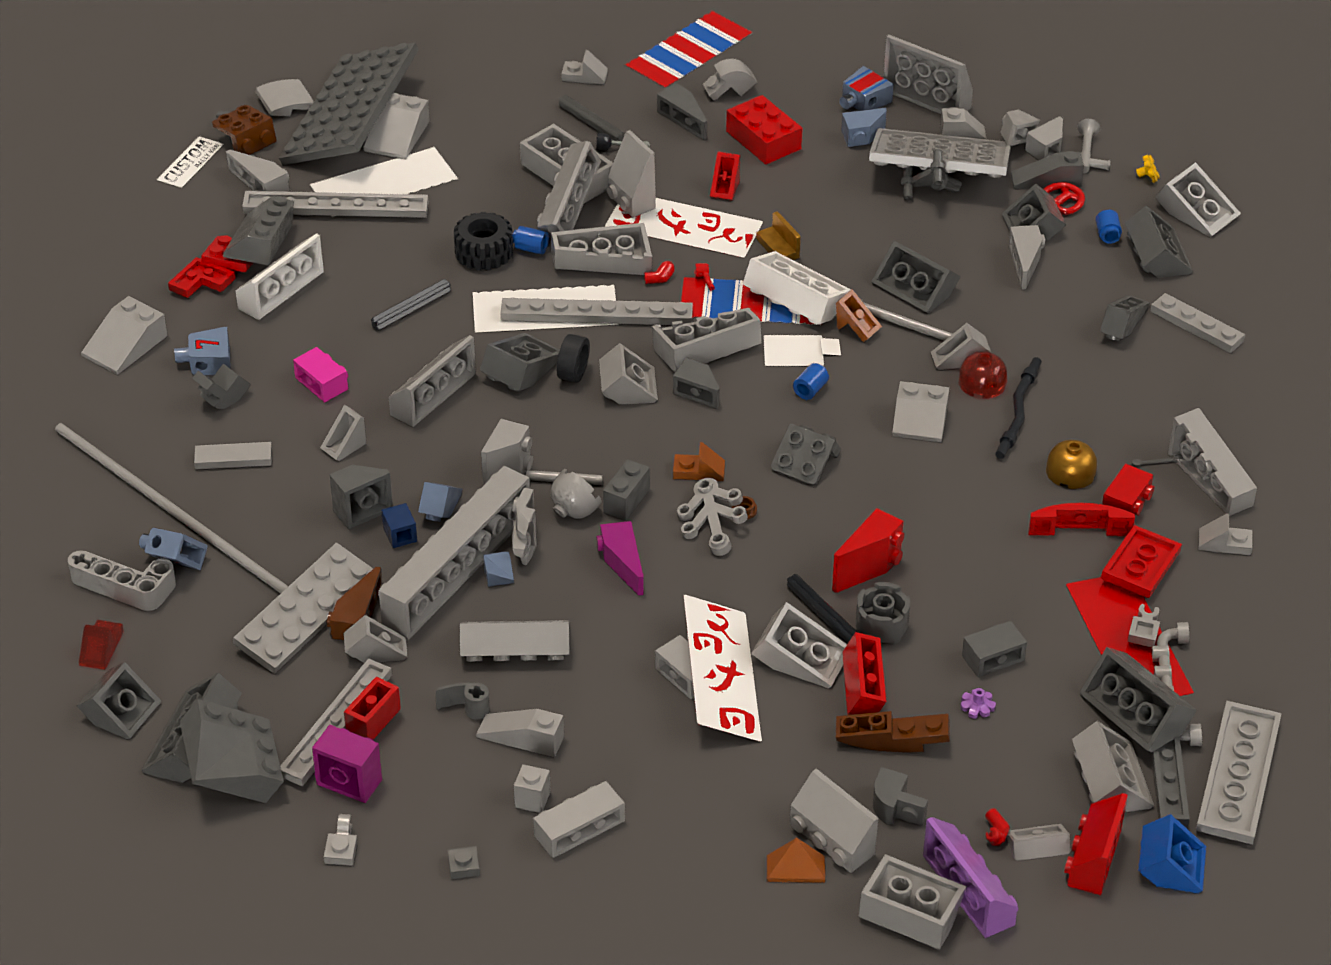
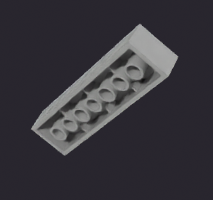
M503 466L490 477L489 481L482 488L475 492L474 496L466 504L460 507L459 511L451 519L444 523L443 527L435 535L428 539V542L420 550L413 554L412 558L404 566L397 570L396 574L388 582L380 587L379 599L382 625L409 640L484 563L483 555L494 553L513 533L516 513L513 512V503L515 498L520 496L523 488L530 489L528 476Z

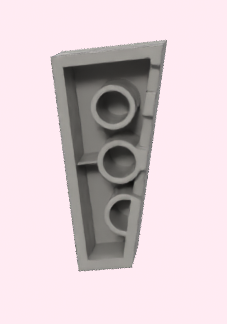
M644 223L551 232V253L555 269L644 275L645 272H652V253Z
M749 308L718 313V318L697 317L696 322L683 324L681 320L672 322V326L661 328L660 324L652 326L653 348L674 372L677 371L686 358L707 364L718 358L726 357L735 352L761 344L760 319Z
M1197 408L1174 417L1168 455L1175 457V455L1181 454L1183 459L1177 460V464L1229 516L1252 507L1257 491L1256 485L1202 411Z

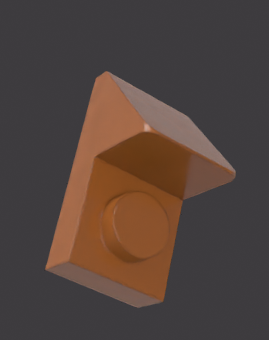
M853 289L836 302L838 329L849 324L864 342L882 327Z
M700 442L699 455L675 454L673 479L701 480L713 478L716 481H724L725 460L703 442Z

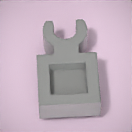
M1141 604L1138 617L1133 616L1127 642L1152 647L1155 646L1160 622L1157 621L1159 608L1155 607L1153 613H1147L1144 611L1145 604Z

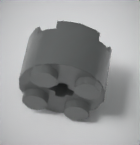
M876 582L874 587L867 590L863 588L857 596L856 628L858 633L878 637L881 639V643L894 645L900 642L901 637L905 635L909 627V595L906 596L902 593L900 586L889 582Z

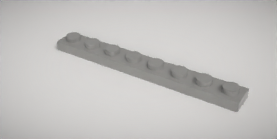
M245 191L242 208L243 214H247L270 197L283 196L288 200H294L293 215L427 218L429 200L428 195Z
M502 298L500 317L501 321L672 325V322L682 320V323L686 324L692 323L693 303Z

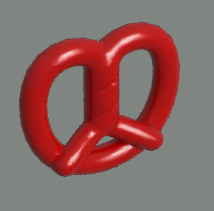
M1057 182L1044 188L1047 193L1057 189L1061 190L1062 193L1054 198L1062 215H1070L1077 212L1085 203L1083 191L1071 183ZM1069 199L1077 202L1069 208L1060 206Z

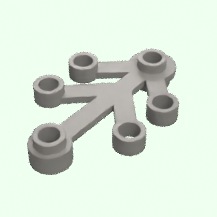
M704 478L695 484L693 488L695 495L689 503L682 504L677 508L680 520L688 521L693 518L697 507L702 502L705 504L692 522H686L682 525L681 531L686 539H693L698 535V530L708 519L712 533L709 540L711 551L716 556H723L731 550L732 545L729 537L722 533L718 515L732 519L736 524L744 523L748 515L744 507L737 506L743 501L739 489L733 488L727 491L719 488L718 482L715 479ZM719 498L722 500H726L731 506L737 507L730 508L715 503L714 499Z

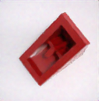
M717 152L710 197L733 200L740 182V155Z

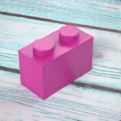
M318 347L293 359L295 378L324 403L348 390V373L346 369L338 365L329 354L324 353Z

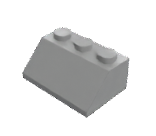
M1096 721L1072 739L1076 750L1074 755L1081 764L1083 770L1082 777L1088 784L1090 790L1089 798L1092 803L1124 793L1128 794L1125 812L1146 810L1155 806L1132 743L1099 721Z
M818 769L813 770L791 804L790 824L795 831L802 833L810 839L816 848L822 849L832 857L837 865L843 866L852 873L875 855L878 817Z
M885 854L861 892L858 917L940 950L952 929L966 891V886Z

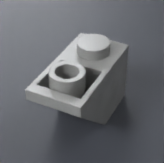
M1059 116L1029 131L1026 137L1025 151L1038 160L1060 152L1063 118Z

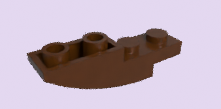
M891 711L836 716V740L851 746L876 751L924 752V744L950 742L949 714L893 718Z

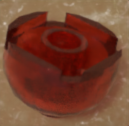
M983 351L973 353L961 364L958 384L962 391L969 396L974 397L975 393L982 395V399L997 397L1005 390L1007 367L996 354Z

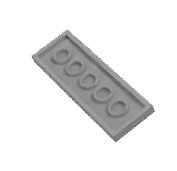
M336 542L233 637V644L275 674L327 625L328 613L330 611L333 612L336 601L373 568Z
M1226 701L1196 831L1253 844L1282 713Z

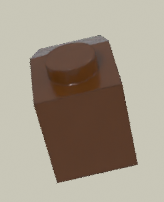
M375 567L336 601L333 612L330 611L327 617V627H331L332 639L344 640V632L366 615L372 618L379 598V590L383 585L381 567Z

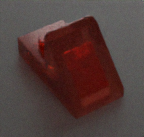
M97 620L95 625L86 624L83 630L79 665L105 670L124 632L123 624Z

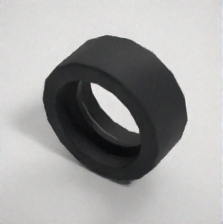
M567 334L564 338L556 368L559 379L575 383L581 380L586 370L590 352V342L587 337Z

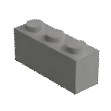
M605 781L533 817L534 836L548 854L554 858L624 822L625 803Z

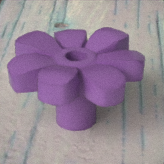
M977 688L972 690V694L965 692L962 695L960 707L963 711H969L968 716L970 718L976 719L978 713L982 717H987L990 715V712L995 711L996 703L991 701L992 694L990 692Z

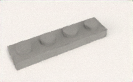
M1166 293L1151 304L1150 312L1229 353H1232L1244 342V333Z

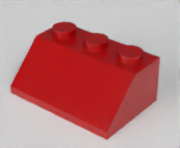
M1121 793L1092 803L1088 815L1082 814L1078 828L1082 833L1081 836L1075 835L1071 852H1075L1074 857L1068 856L1064 873L1069 874L1067 886L1102 895L1121 835L1128 794Z

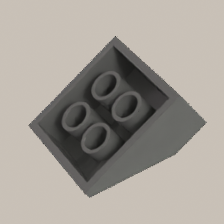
M197 699L180 720L193 784L266 803L284 782L269 719Z

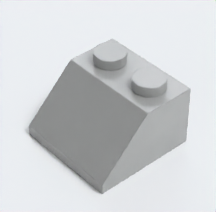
M621 343L599 359L601 390L605 397L614 400L618 404L655 403L658 400L654 367Z
M900 381L892 436L942 443L948 408L949 387Z
M500 419L481 451L483 486L503 466L523 475L526 470L531 469L533 456L530 455L532 437L529 434V426Z

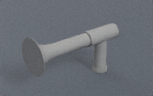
M1093 119L1081 120L1077 125V129L1083 135L1081 152L1084 163L1083 173H1087L1089 167L1109 170L1110 160L1093 159L1090 153L1092 136L1099 133L1101 129L1100 124Z

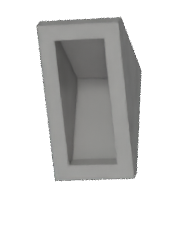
M344 405L320 448L335 460L340 461L366 444L364 417L347 405Z

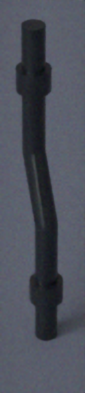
M1034 357L1029 367L1024 369L1021 374V381L1013 394L1015 418L1009 429L1000 438V445L995 452L996 457L999 459H1003L1008 449L1014 446L1017 440L1016 435L1025 420L1023 396L1029 385L1034 383L1038 375L1037 370L1042 363L1038 357Z

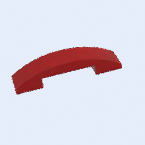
M1095 503L1052 505L1030 513L1028 535H1055V528H1104L1106 536H1127L1134 526L1135 514L1120 508Z

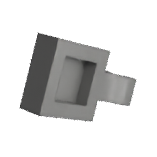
M339 814L337 834L328 833L324 852L325 864L353 866L358 841L357 835H351V815Z

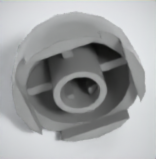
M567 469L562 470L556 477L550 490L551 499L555 504L553 509L563 518L567 515L574 519L585 518L599 507L602 500L600 496L595 499L591 494L594 491L591 485L574 472L568 475Z

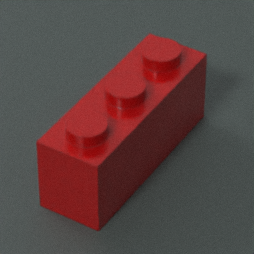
M855 632L842 652L847 715L880 712L886 703L881 639Z

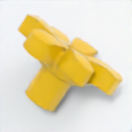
M1144 155V166L1136 169L1139 178L1148 175L1152 183L1157 182V179H1160L1158 171H1156L1154 159L1151 155Z

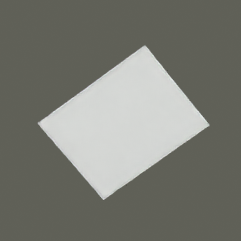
M820 338L822 354L841 355L839 339Z

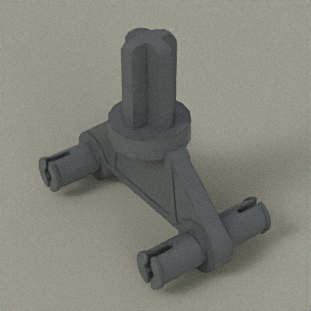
M941 149L933 150V162L930 169L913 177V166L910 165L909 168H904V177L901 178V185L904 187V199H913V187L931 186L938 191L942 189L952 192L959 191L962 183L958 179L948 176L947 172H945V163L942 162L943 151Z

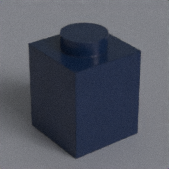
M406 503L381 510L383 529L392 548L417 542L416 522Z

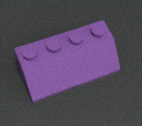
M933 817L927 819L923 857L937 875L966 886L960 906L984 938L1014 926L1018 911L1016 900L1013 896L1006 893L999 878L989 871L983 857L980 854H976L972 849L966 835L961 834L953 824Z

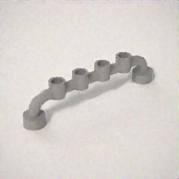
M1177 622V628L1167 629L1162 632L1158 637L1157 646H1152V661L1159 662V666H1154V675L1173 691L1168 641L1177 639L1178 644H1189L1188 622ZM1189 724L1188 730H1185L1179 736L1180 740L1189 741L1190 746H1202L1201 724Z

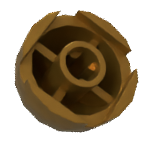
M1065 440L1058 443L1050 451L1047 459L1046 473L1054 484L1060 486V483L1068 485V489H1079L1093 482L1097 471V458L1089 445L1078 440Z

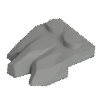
M523 488L520 496L516 497L513 503V512L516 513V518L513 526L512 546L514 555L519 556L522 564L527 565L537 547L536 514L534 509V490Z

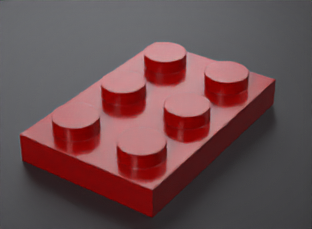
M1134 525L1103 569L1101 579L1150 598L1181 552L1182 544Z

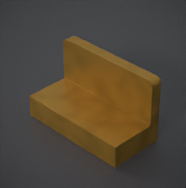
M778 211L773 212L772 227L757 231L756 240L768 253L776 251L791 260L800 258L801 236Z

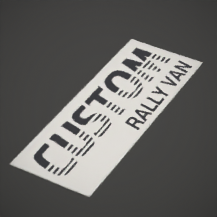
M199 136L157 180L182 188L223 144Z

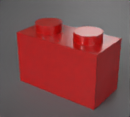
M1125 463L1105 491L1102 505L1120 508L1138 516L1142 511L1144 501L1150 500L1155 489V486L1152 485L1153 474Z
M376 676L345 709V729L361 737L373 740L401 710L399 687Z

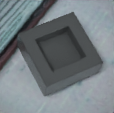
M476 846L447 849L451 879L480 876Z

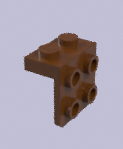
M241 105L236 110L228 114H222L218 119L212 121L214 128L231 137L234 151L250 155L277 142L272 118L249 105Z

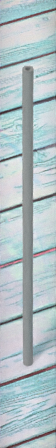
M62 423L56 426V432L281 594L289 587Z

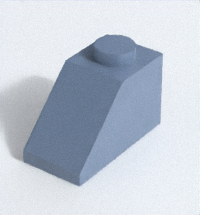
M886 108L842 113L841 131L847 146L870 144L875 138L877 129H885Z
M424 482L418 512L426 514L425 519L441 522V517L450 518L463 489Z

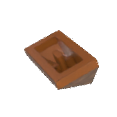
M795 838L767 855V882L825 883V856L800 839Z

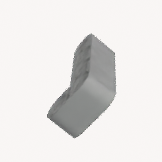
M76 551L68 557L70 576L74 584L141 610L152 611L157 609L176 587L173 563L165 558L154 560L144 572H140L87 551Z

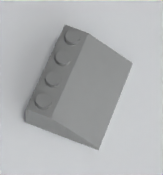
M888 35L886 37L884 78L894 84L893 95L940 114L942 108H964L966 111L971 108L973 88L965 64L894 36Z

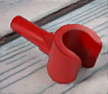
M695 263V278L703 277L709 290H714L715 286L709 276V265L707 263Z

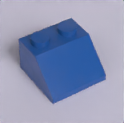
M1171 814L1144 825L1139 872L1156 887L1194 893L1202 892L1206 846Z

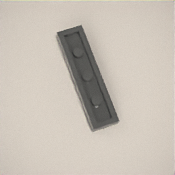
M1178 736L1151 752L1159 819L1171 814L1183 826H1188L1190 818L1180 737Z

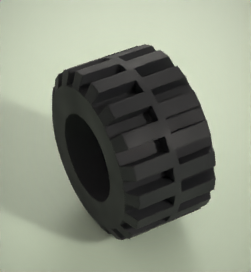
M492 212L472 213L470 216H464L463 220H459L454 227L456 259L460 260L462 265H467V268H476V270H491V268H499L501 264L505 265L511 259L513 253L512 225L503 216Z

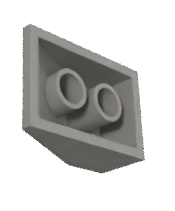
M393 93L368 134L364 152L406 160L429 123L428 100Z
M629 130L624 135L609 172L607 193L611 199H614L620 205L623 211H626L633 218L656 209L655 154Z
M1196 162L1168 182L1155 196L1157 201L1170 215L1208 237H1212L1241 214Z
M127 296L110 310L81 354L84 358L118 375L167 337L164 314Z
M786 602L772 616L751 654L774 670L830 688L843 666L842 652L847 644Z

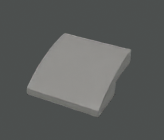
M299 79L274 81L261 85L255 90L268 113L273 116L290 117L292 109L308 110L314 103Z

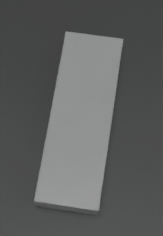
M271 442L198 445L195 446V469L272 465Z

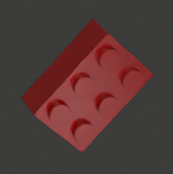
M763 95L727 110L726 132L765 165L802 149L803 128Z

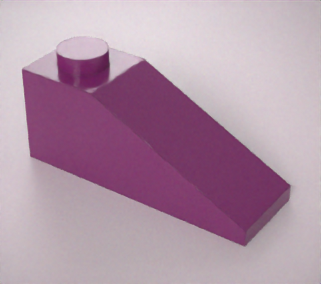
M632 522L600 524V535L596 536L597 550L603 552L604 561L637 595H644L643 572Z

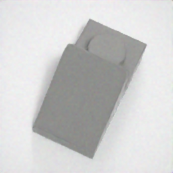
M586 50L583 63L565 61L561 78L562 81L604 85L608 68L591 52Z
M1227 513L1199 528L1198 550L1251 555L1252 530L1229 528V514Z

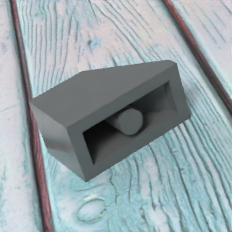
M686 358L673 375V394L716 409L719 407L720 387L709 365Z

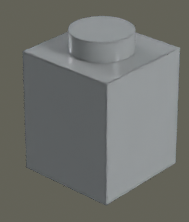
M522 764L514 784L515 808L541 813L550 795V770Z

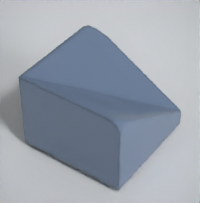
M509 552L483 555L488 587L514 583Z

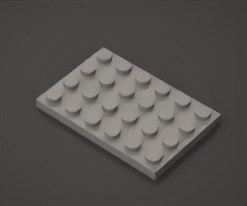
M878 128L870 150L869 161L882 166L892 163L897 164L901 168H909L911 165L919 166L922 170H928L933 162V150L941 149L943 151L942 162L945 163V172L965 171L968 175L985 173L989 177L999 178L1002 175L1006 176L1011 146L1007 145L1005 141Z

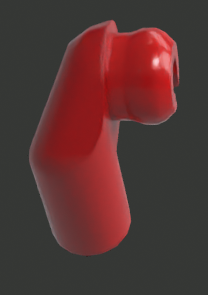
M664 261L656 272H645V284L667 282L675 271L674 264L670 261Z
M992 808L985 814V818L992 825L990 834L986 832L985 835L991 845L998 846L1005 842L1010 825L997 809Z

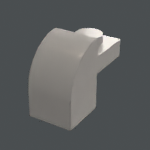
M725 59L714 65L717 72L709 77L703 85L709 97L715 101L730 87L742 96L757 83V80L752 71L740 60Z

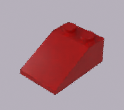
M876 508L834 554L832 591L838 593L886 574L894 565H898L903 556L901 546L905 536L903 533L904 521Z

